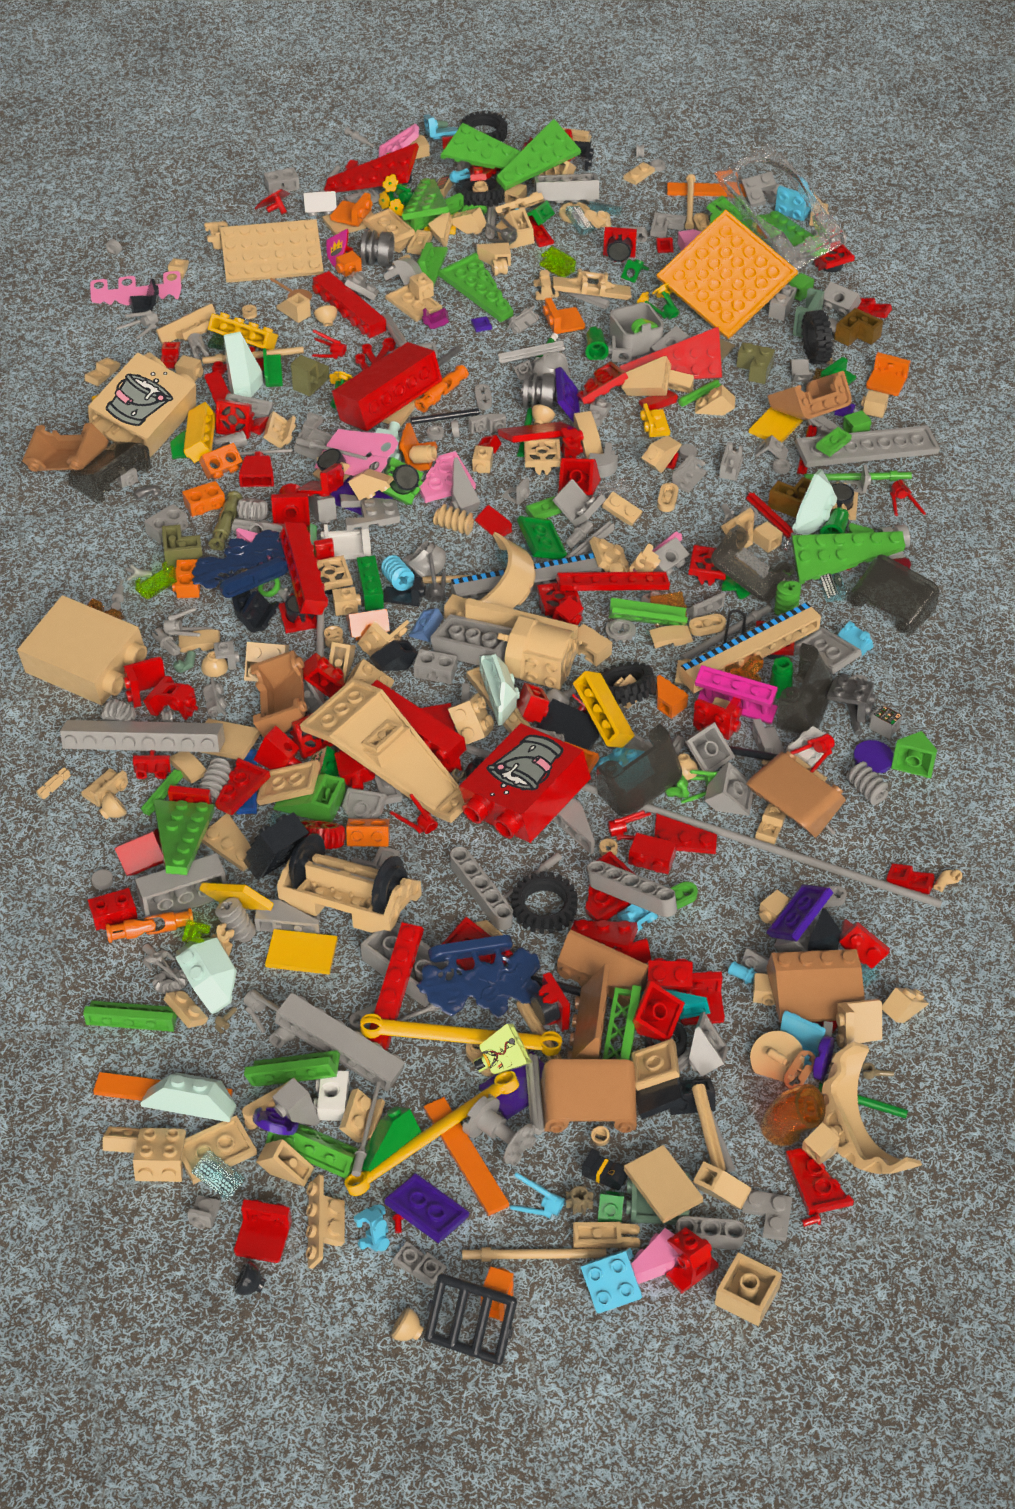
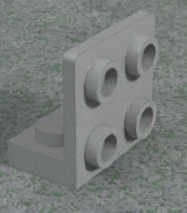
M573 479L553 498V502L576 527L587 521L606 500L602 494L596 498L594 496L589 498Z

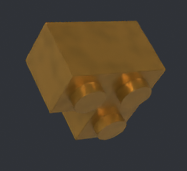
M854 308L836 324L834 340L849 346L858 338L872 345L881 337L883 320Z
M802 477L794 487L777 481L770 490L768 506L771 509L796 518L812 480Z

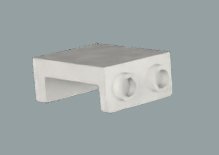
M324 525V531L321 532V540L333 539L334 557L344 555L345 560L371 556L369 527L368 529H358L352 532H347L346 530L329 532L328 525Z

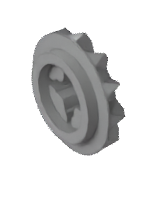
M614 619L606 625V635L609 636V640L614 639L616 643L619 640L625 643L626 640L631 641L632 637H635L636 627L631 621ZM623 627L624 632L618 633Z
M178 967L172 969L179 977L178 980H175L167 972L161 970L160 974L154 976V981L152 982L154 989L163 994L183 989L188 982L183 970H179Z

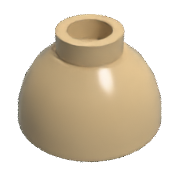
M324 305L317 308L314 315L324 327L332 326L333 321L337 317V308L332 305Z
M534 405L532 407L534 424L550 423L555 417V412L545 405Z
M211 651L203 659L201 670L206 676L219 677L227 672L228 663L225 658L216 659L215 651Z
M685 753L678 755V758L672 763L670 771L681 773L687 780L697 776V774L690 773V770H698L696 762L690 758V755Z
M108 792L104 796L102 808L99 811L105 819L109 817L120 818L127 814L125 806L112 792Z
M408 1307L402 1311L392 1329V1339L397 1341H408L412 1338L418 1340L424 1327L420 1325L419 1318L414 1310Z

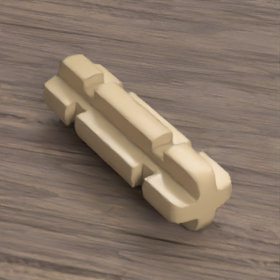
M61 768L57 772L58 775L54 774L44 783L45 786L42 785L37 789V795L42 799L47 798L50 795L49 792L55 791L64 783L63 780L66 781L71 776L70 771L66 768Z

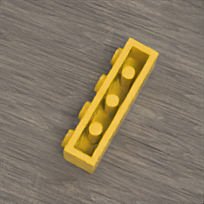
M220 312V315L212 313L207 329L222 335L241 332L246 343L266 348L267 350L275 349L278 334L273 333V329L267 327L260 329L256 323L249 322V324H246L244 319L237 317L231 319L229 314Z
M206 401L188 411L184 453L194 463L199 461L201 455L211 452L213 446L216 413Z
M584 671L573 682L574 687L606 746L623 748L635 736L601 673Z

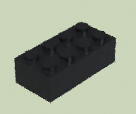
M294 812L288 816L285 813L275 820L276 823L269 826L268 824L258 831L259 834L254 838L255 841L250 845L251 848L246 852L247 855L243 862L257 880L262 879L288 862L294 848L309 833Z

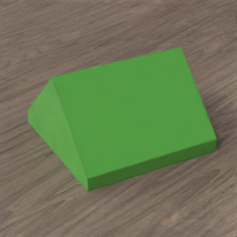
M922 731L899 739L896 743L891 769L931 778L937 749Z

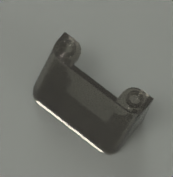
M116 441L109 445L85 468L71 470L68 477L69 485L97 504H100L105 500L103 498L105 491L109 492L111 490L110 483L132 468H135L137 472L141 470L144 473L152 469L149 449L142 443Z
M737 524L727 533L711 556V561L714 566L760 601L769 602L776 596L778 583L788 581L795 573L796 568L788 562H780L772 569L744 547L749 540V534L743 527Z
M878 555L850 591L847 601L853 606L858 607L864 606L866 601L896 617L895 625L897 630L910 636L936 612L939 588L933 581L885 555Z
M802 643L799 649L800 659L796 681H802V686L800 689L787 687L782 691L779 698L776 729L797 735L808 731L812 726L819 729L830 701L827 699V694L833 682V678L818 649Z
M661 724L649 732V741L653 747L629 764L622 767L618 762L611 760L604 762L596 768L598 795L621 817L636 813L682 779V767L671 737Z

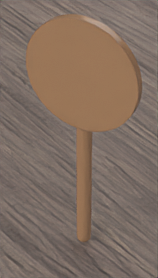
M270 278L271 281L290 292L287 296L288 298L300 293L311 300L312 294L308 290H291L275 279Z

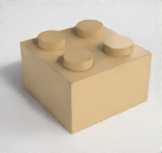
M738 1252L717 1289L715 1305L759 1327L780 1288L782 1273Z

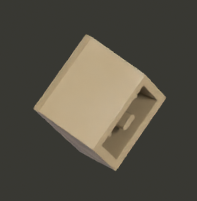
M525 208L509 211L504 219L517 229L518 235L516 241L509 245L510 249L533 244V227ZM502 220L496 226L501 230L508 228ZM496 231L498 238L503 240L501 233Z
M247 642L244 681L258 682L256 675L251 673V665L289 652V645Z

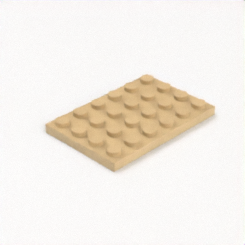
M317 219L220 227L226 283L320 275L324 273Z

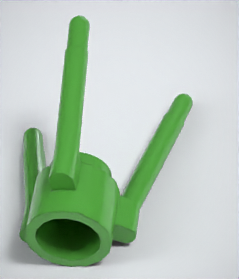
M690 770L691 774L705 775L696 776L690 780H705L707 787L719 771ZM706 791L681 800V803L704 797Z

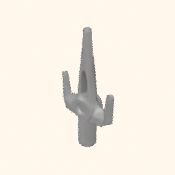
M145 944L142 950L148 956L143 960L144 965L149 970H152L150 963L158 965L171 977L178 980L179 977L164 960L165 957H169L174 961L176 958L168 951L161 950L156 952L149 944Z

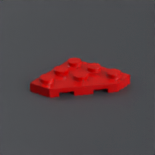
M610 361L593 373L595 377L588 379L584 385V391H579L577 397L583 404H590L595 401L596 397L610 392L611 388L622 385L628 379V376L624 370Z
M611 851L596 860L635 874ZM589 884L588 901H586L585 910L586 914L594 921L608 920L631 905V903L596 890Z

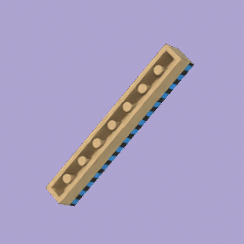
M807 602L796 606L792 610L782 613L754 629H750L745 634L735 637L731 641L719 645L691 661L685 662L680 668V680L694 694L704 689L695 686V680L701 665L733 674L819 630L821 616Z

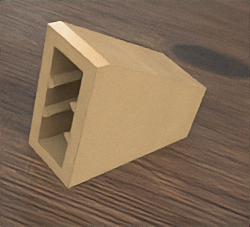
M667 356L626 372L628 379L621 385L626 395L666 396L671 363Z

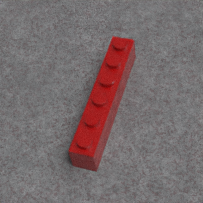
M330 271L313 277L312 289L314 293L319 294L324 302H328L336 307L342 317L347 318L352 326L360 329L363 335L372 338L386 331V318L349 287L344 285Z
M284 522L279 536L300 614L322 615L324 609L328 606V597L324 592L325 586L321 581V571L318 570L314 546L310 541V532H308L306 524Z
M379 680L371 684L385 692L440 761H445L451 765L467 750L463 736Z

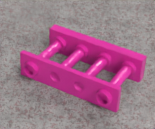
M701 665L695 680V686L704 689L700 691L698 699L713 703L715 697L731 701L733 697L741 699V708H743L741 716L761 719L762 722L772 724L778 709L777 705H773L778 687Z

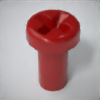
M815 1213L813 1217L801 1220L804 1227L815 1223L821 1224L818 1213Z
M395 1214L392 1216L395 1233H402V1220L404 1218L399 1214Z

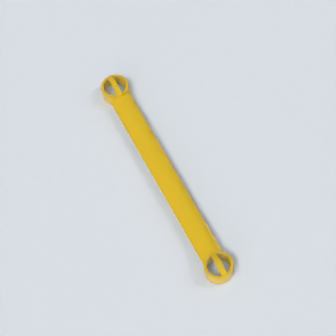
M376 1014L364 1015L360 1021V1032L366 1038L388 1035L480 1045L498 1031L385 1020ZM366 1023H375L379 1027L375 1030H368L364 1025ZM547 1031L542 1035L518 1033L525 1049L540 1050L547 1056H555L561 1051L562 1037L556 1032ZM547 1040L556 1041L558 1046L550 1048L545 1046L543 1042Z
M505 1071L498 1074L494 1079V1084L418 1134L371 1172H361L359 1177L350 1174L344 1181L349 1195L359 1196L364 1194L370 1188L372 1181L467 1118L470 1109L481 1097L485 1096L488 1098V1094H491L496 1098L500 1094H509L515 1091L519 1086L516 1074L513 1071Z

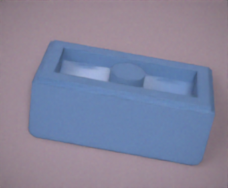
M439 609L424 610L411 630L409 637L430 642V637L444 618Z

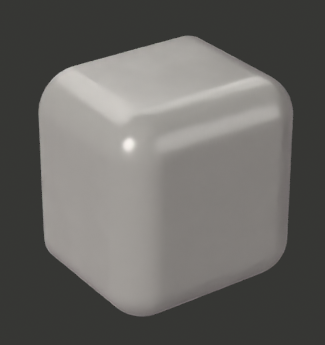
M641 302L613 309L610 312L609 336L611 340L612 336H615L616 347L633 349L632 358L653 353L651 347L663 337L664 323L651 305ZM640 318L655 322L659 326L651 329V323L641 325V332L633 333L631 330L633 322ZM621 353L625 358H628L629 355L627 353Z

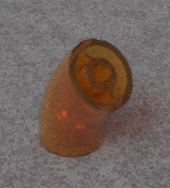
M803 1084L784 1091L769 1104L763 1113L760 1125L762 1135L767 1141L778 1146H791L797 1143L805 1131L818 1127L824 1121L826 1110L823 1095L812 1084Z

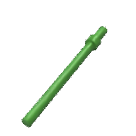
M895 470L884 473H869L871 480L897 481L898 479H912V472H897ZM828 473L825 475L828 481L861 480L862 473ZM804 474L805 478L813 479L814 474Z

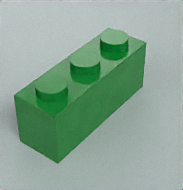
M375 555L357 557V573L365 611L384 609L383 590Z

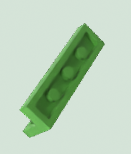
M461 193L445 199L450 215L462 210L464 195ZM441 214L404 221L416 232L427 227L428 223Z
M618 598L610 599L608 618L665 626H685L688 621V617H685L686 608Z
M633 985L632 990L615 987L603 1059H611L615 1056L617 1059L630 1060L636 1029L633 1018L640 1003L642 986ZM618 996H631L629 1005L622 1008L618 1003ZM623 1014L627 1019L626 1025L618 1029L614 1019ZM619 1035L623 1040V1044L615 1051L610 1042Z
M91 1001L90 1006H85L83 1013L86 1025L174 1032L177 1020L175 1012L167 1006Z
M338 1050L257 1060L254 1061L253 1066L245 1067L244 1076L251 1086L283 1084L292 1078L299 1082L337 1077L340 1053Z
M300 1123L294 1135H279L269 1132L266 1143L283 1139L309 1163L345 1179L352 1172L355 1152L359 1150Z

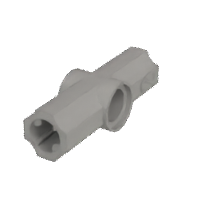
M235 518L232 524V531L236 535V529L240 528L259 534L258 527H260L262 531H277L280 535L283 524L270 523L266 520L256 521Z

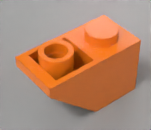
M661 675L657 676V709L672 719L687 708L688 694L672 684L668 679Z

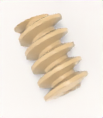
M443 504L441 508L436 510L433 523L434 525L439 524L440 527L445 526L446 529L452 528L453 531L469 535L474 526L473 513L470 512L466 516L465 510L460 514L459 508H456L453 512V506H450L447 510V505Z

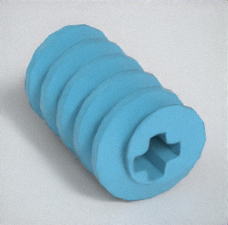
M390 555L383 560L381 572L394 588L404 591L412 587L415 576L400 557Z

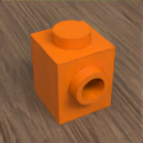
M353 251L336 257V271L345 277L350 276L353 271H362L361 258Z

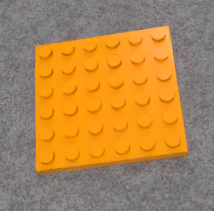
M725 210L657 274V279L663 284L669 283L667 287L713 328L719 326V333L729 339L798 274V270Z

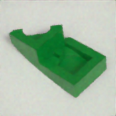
M186 430L182 431L170 442L172 459L187 458L184 453Z

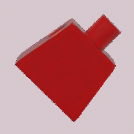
M257 451L253 456L244 457L239 472L240 487H274V475L270 456H264L262 452Z
M277 726L264 737L254 758V761L270 770L302 763L295 758L299 751V746Z
M344 751L335 753L339 776L345 779L348 787L363 790L364 783L375 778V773Z

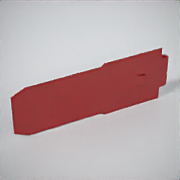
M216 371L205 374L204 378L212 393L215 404L218 398L225 399L226 395L231 393L221 373Z

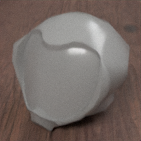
M562 352L545 353L536 361L533 373H538V380L542 381L544 373L556 374L555 369L559 367L563 368L569 378L571 377L566 355Z
M426 540L413 554L404 557L403 562L406 566L411 567L417 575L421 577L431 576L428 554L431 553L436 575L445 566L446 551Z

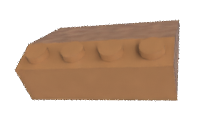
M857 949L771 953L766 969L779 1023L782 1022V1016L785 1011L795 1013L810 1022L836 1021L838 1003L865 1000L862 967Z
M604 964L581 988L580 997L576 996L575 1010H578V1015L573 1014L572 1028H576L575 1033L571 1032L569 1046H573V1051H568L567 1059H600L607 1006L609 964Z

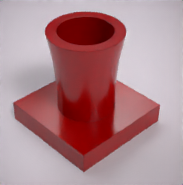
M289 483L281 487L279 494H271L273 523H303L308 527L310 524L308 493H297V489L300 486Z

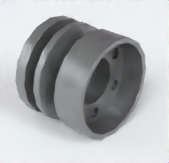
M365 230L360 246L362 264L367 265L369 261L370 265H374L377 258L379 266L390 267L391 264H389L388 260H393L394 233L382 231L378 238L377 231L373 230L371 234L370 230Z
M531 372L525 373L521 390L523 408H528L529 401H532V407L537 404V401H540V405H545L553 410L556 374L544 373L542 381L538 380L537 372L534 373L533 380H531Z

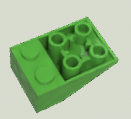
M320 774L317 777L313 794L278 801L273 809L289 814L294 812L297 816L316 821L333 822L346 795L345 779L328 774Z

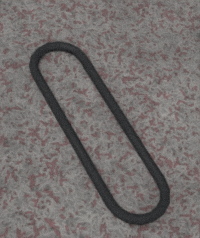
M734 609L729 612L723 644L727 642L731 614L734 612H738L743 615L744 620L741 635L744 634L746 625V615L743 611Z

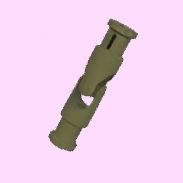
M231 491L227 494V501L223 504L218 523L213 530V538L209 541V546L212 550L223 551L225 548V540L229 538L233 521L237 516L238 501L243 499L237 491Z

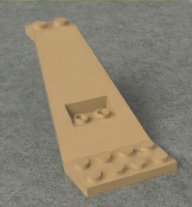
M352 678L300 724L303 732L331 742L410 798L409 795L413 794L421 806L435 817L452 823L463 812L462 806L465 803L458 783L382 689Z

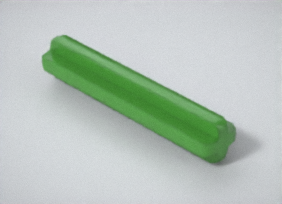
M715 379L678 399V403L681 407L686 406L710 393L712 389L719 387L721 384L719 380Z
M174 769L141 807L143 814L150 816L155 811L154 800H164L168 796L169 786H176L181 781L183 775L180 770Z

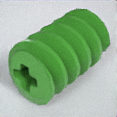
M782 581L778 583L774 613L777 616L799 606L800 583L797 581Z

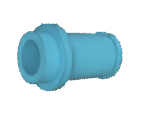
M467 168L460 171H452L449 176L451 182L458 183L460 180L470 178V173L465 174L470 171Z
M735 961L731 963L728 969L729 975L744 980L745 984H753L754 975L757 973L754 968L749 969Z

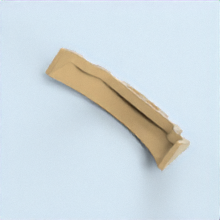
M494 532L493 536L499 549L507 550L508 552L507 567L498 584L479 601L513 609L516 605H521L531 592L530 589L534 585L536 576L534 562L525 549ZM465 608L457 611L455 615L465 617Z
M851 1042L833 1057L831 1061L833 1065L822 1087V1094H824V1108L821 1109L823 1123L827 1127L829 1125L832 1126L839 1134L840 1141L837 1152L853 1164L854 1167L875 1174H893L922 1166L920 1160L908 1157L901 1160L889 1155L867 1133L858 1108L857 1090L860 1071L869 1048L867 1045Z

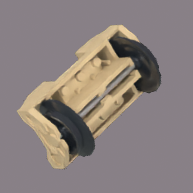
M310 834L297 844L277 884L278 898L284 900L290 906L313 916H317L325 906L352 914L354 928L371 933L382 930L391 931L396 925L400 912L411 900L417 901L421 897L422 891L421 881L407 878V872L399 856H390L379 869L325 855V844L319 834Z

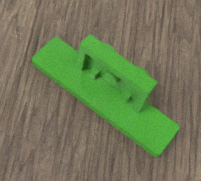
M426 242L417 263L422 272L433 281L434 286L448 248L433 247V243Z

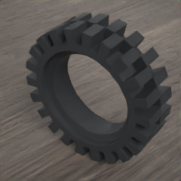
M477 111L475 115L473 113H470V116L466 115L461 121V124L464 123L472 128L480 125L492 126L497 130L485 134L502 142L507 138V121L505 118H502V115L497 116L495 112L492 114V111H488V113L482 111L479 114V111Z
M493 177L481 180L486 182L488 186V191L473 192L474 183L477 181L465 179V181L461 180L456 185V194L461 193L464 195V206L467 204L468 206L482 205L493 207V205L502 203L505 198L503 187Z
M824 310L805 312L803 315L804 319H802L803 324L801 325L805 354L812 365L827 363L831 360V353H833V335H831L832 328H830L831 323L828 321L829 317L828 315L826 316Z
M627 662L626 665L619 663L617 667L612 665L611 669L605 668L603 669L604 672H599L603 676L618 706L619 704L627 706L629 702L632 705L635 704L636 700L641 702L643 698L647 699L649 694L652 695L656 690L653 668L643 662L641 664L639 662H634V664ZM629 674L637 680L629 685L613 687L620 677L625 679Z
M545 871L540 872V877H537L536 873H531V879L526 875L523 877V882L519 880L517 887L514 886L511 898L513 917L516 918L518 924L523 923V928L527 929L530 926V931L534 933L536 929H540V934H544V929H548L549 934L554 933V928L559 932L562 930V925L568 927L569 921L573 922L574 915L577 913V891H574L575 887L573 884L569 885L567 878L562 881V875L560 874L554 878L553 872H549L548 877L545 876ZM550 891L560 896L564 905L559 912L553 915L541 916L531 912L526 907L525 901L535 892Z

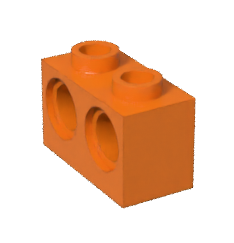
M234 443L203 454L199 459L208 479L214 478V480L224 476L223 473L228 471L230 473L238 471L243 462ZM226 457L232 458L233 462H228ZM210 463H214L217 469L212 468Z
M216 481L182 491L184 505L192 517L202 515L214 509L218 510L225 503L224 492Z
M198 559L177 560L176 568H173V578L176 581H172V590L176 592L177 598L200 597V584L194 585L192 581L195 577L192 571L196 567Z
M348 819L346 826L347 846L388 847L390 819Z
M490 1266L483 1287L513 1296L514 1273L509 1272L505 1268ZM492 1300L489 1317L503 1321L506 1304Z

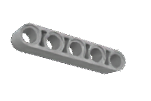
M453 848L450 852V867L497 929L507 930L511 928L513 924V909L466 848Z
M593 861L588 864L589 883L592 888L663 917H670L676 914V896L671 888L603 861Z

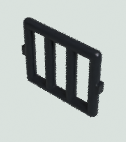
M441 1273L437 1277L433 1299L428 1303L427 1312H429L424 1339L427 1342L501 1365L504 1361L508 1340L512 1338L515 1328L512 1326L517 1306V1298ZM446 1285L460 1289L449 1338L435 1334ZM469 1293L483 1297L472 1346L458 1341ZM492 1300L506 1304L495 1353L481 1349Z

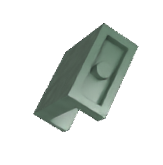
M808 288L806 306H797L795 311L794 336L803 338L801 335V331H803L801 328L803 324L802 319H804L803 315L808 311L822 310L825 291Z
M627 1179V1194H631V1200H627L626 1214H631V1223L663 1224L631 1179ZM689 1210L664 1224L676 1225L679 1218L689 1216Z

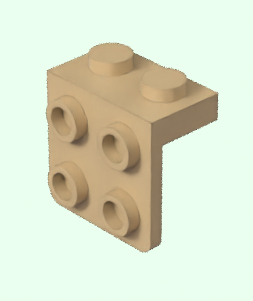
M406 620L389 635L375 621L357 644L371 657L372 654L392 641L401 640V637L408 631L406 627L410 622Z
M479 693L474 694L468 701L448 709L458 734L465 738L466 745L485 738L493 730L494 720L491 715H488L486 701Z
M879 999L838 1003V1013L836 1014L838 1034L836 1041L839 1048L843 1049L851 1042L864 1043L882 1040V1002Z
M140 1129L133 1157L135 1181L182 1182V1153L186 1138L185 1129Z

